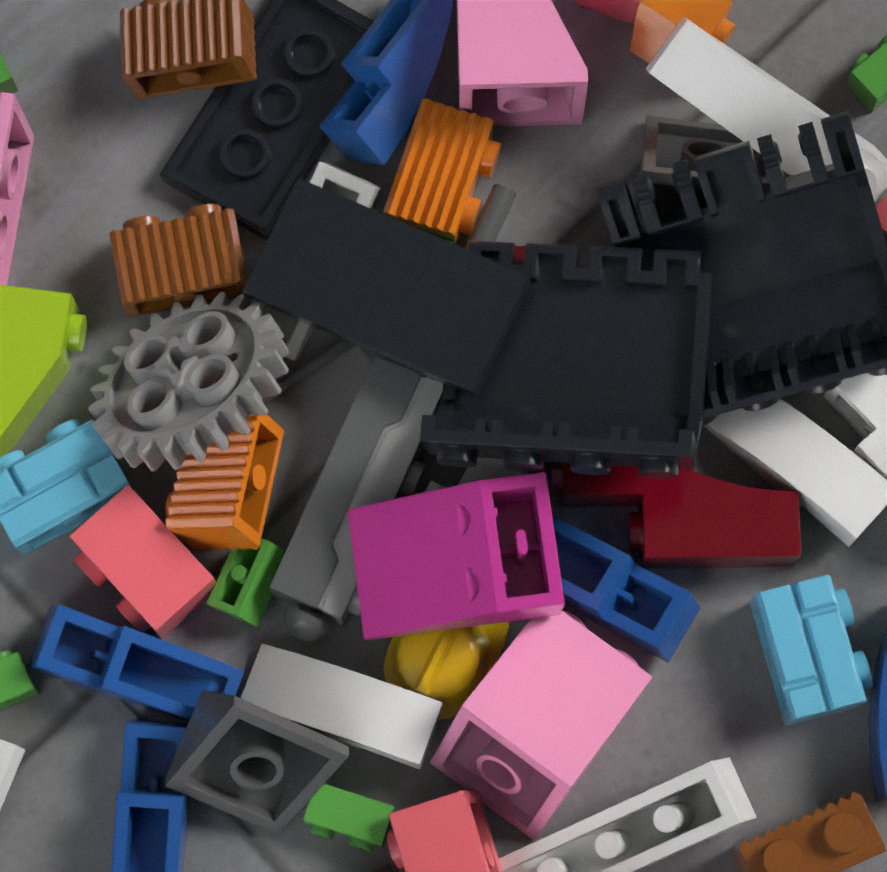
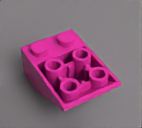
M546 472L479 480L348 509L364 640L556 616L562 612L565 602Z

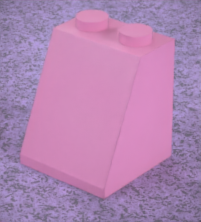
M456 0L459 110H465L470 114L476 113L481 117H489L494 121V127L582 125L588 86V69L551 0Z
M562 610L561 614L556 616L530 619L461 706L430 764L465 790L479 791L482 803L535 841L652 679V676L641 669L629 654L611 647L589 631L577 616L568 611Z

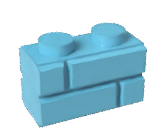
M78 419L69 420L58 425L45 436L48 444L26 456L22 450H17L0 457V522L12 544L23 557L82 525L126 485L131 487L113 453L93 428V419L82 425Z
M824 575L754 594L749 604L784 726L860 707L867 701L864 690L873 687L872 675L864 652L862 650L853 652L846 627L854 625V615L848 594L844 588L834 590L831 576Z

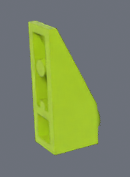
M0 285V457L12 451L68 374L73 352L81 353L83 350L87 318L86 315L79 314L80 310L71 293Z

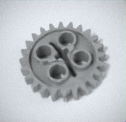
M220 292L210 305L204 296L199 294L193 301L191 308L184 310L179 301L175 302L171 309V316L163 320L160 315L153 313L150 315L151 328L145 332L139 329H131L129 333L134 342L129 347L115 346L111 350L118 361L115 364H108L99 368L98 371L105 379V382L91 387L90 391L97 401L90 405L88 410L95 418V421L92 423L93 428L118 460L124 457L132 468H136L144 461L150 471L153 472L162 465L165 459H167L174 470H178L183 464L186 455L191 453L201 463L205 460L208 446L215 443L221 450H227L229 448L228 434L236 431L247 435L250 432V428L245 420L250 415L261 416L269 412L262 399L263 397H271L281 393L282 390L275 381V378L288 373L289 369L282 358L289 354V349L282 340L284 334L272 316L267 314L260 302L251 305L243 294H240L231 302L225 292Z

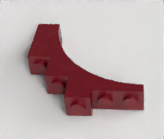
M516 246V265H524L526 246ZM549 462L550 489H562V507L638 506L639 512L628 513V550L640 551V567L644 569L794 567L801 557L799 492L747 488L701 475L692 470L679 469L678 478L654 479L638 475V467L611 465L610 474L586 475L571 471V463Z

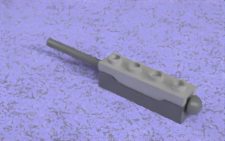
M500 184L493 185L465 249L468 250L470 241H496L516 197L514 191ZM377 355L373 357L269 587L275 599L296 607L286 606L284 622L289 633L296 639L304 642H314L325 637L331 630L332 623L344 628L350 613L361 616L348 509L402 498V496L415 495L426 471L427 465L418 462L424 449L420 442L422 415L437 416L442 400L443 383Z

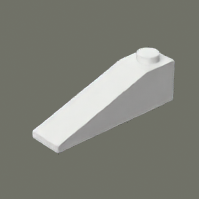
M682 18L646 67L649 74L743 142L750 141L751 147L758 153H760L757 138L771 134L773 140L777 142L781 153L782 170L790 176L810 170L807 157L802 154L798 140V134L800 133L798 126L813 122L825 165L833 164L820 120L830 115L687 18ZM855 133L872 195L876 202L887 188V159L874 145Z
M728 757L703 764L499 858L503 872H636L757 817L731 759Z

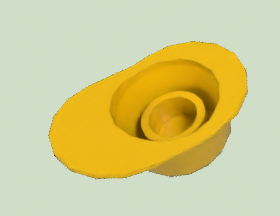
M509 622L394 636L388 646L383 665L385 682L443 702V710L439 720L452 718L457 715L464 702L495 665L505 644Z

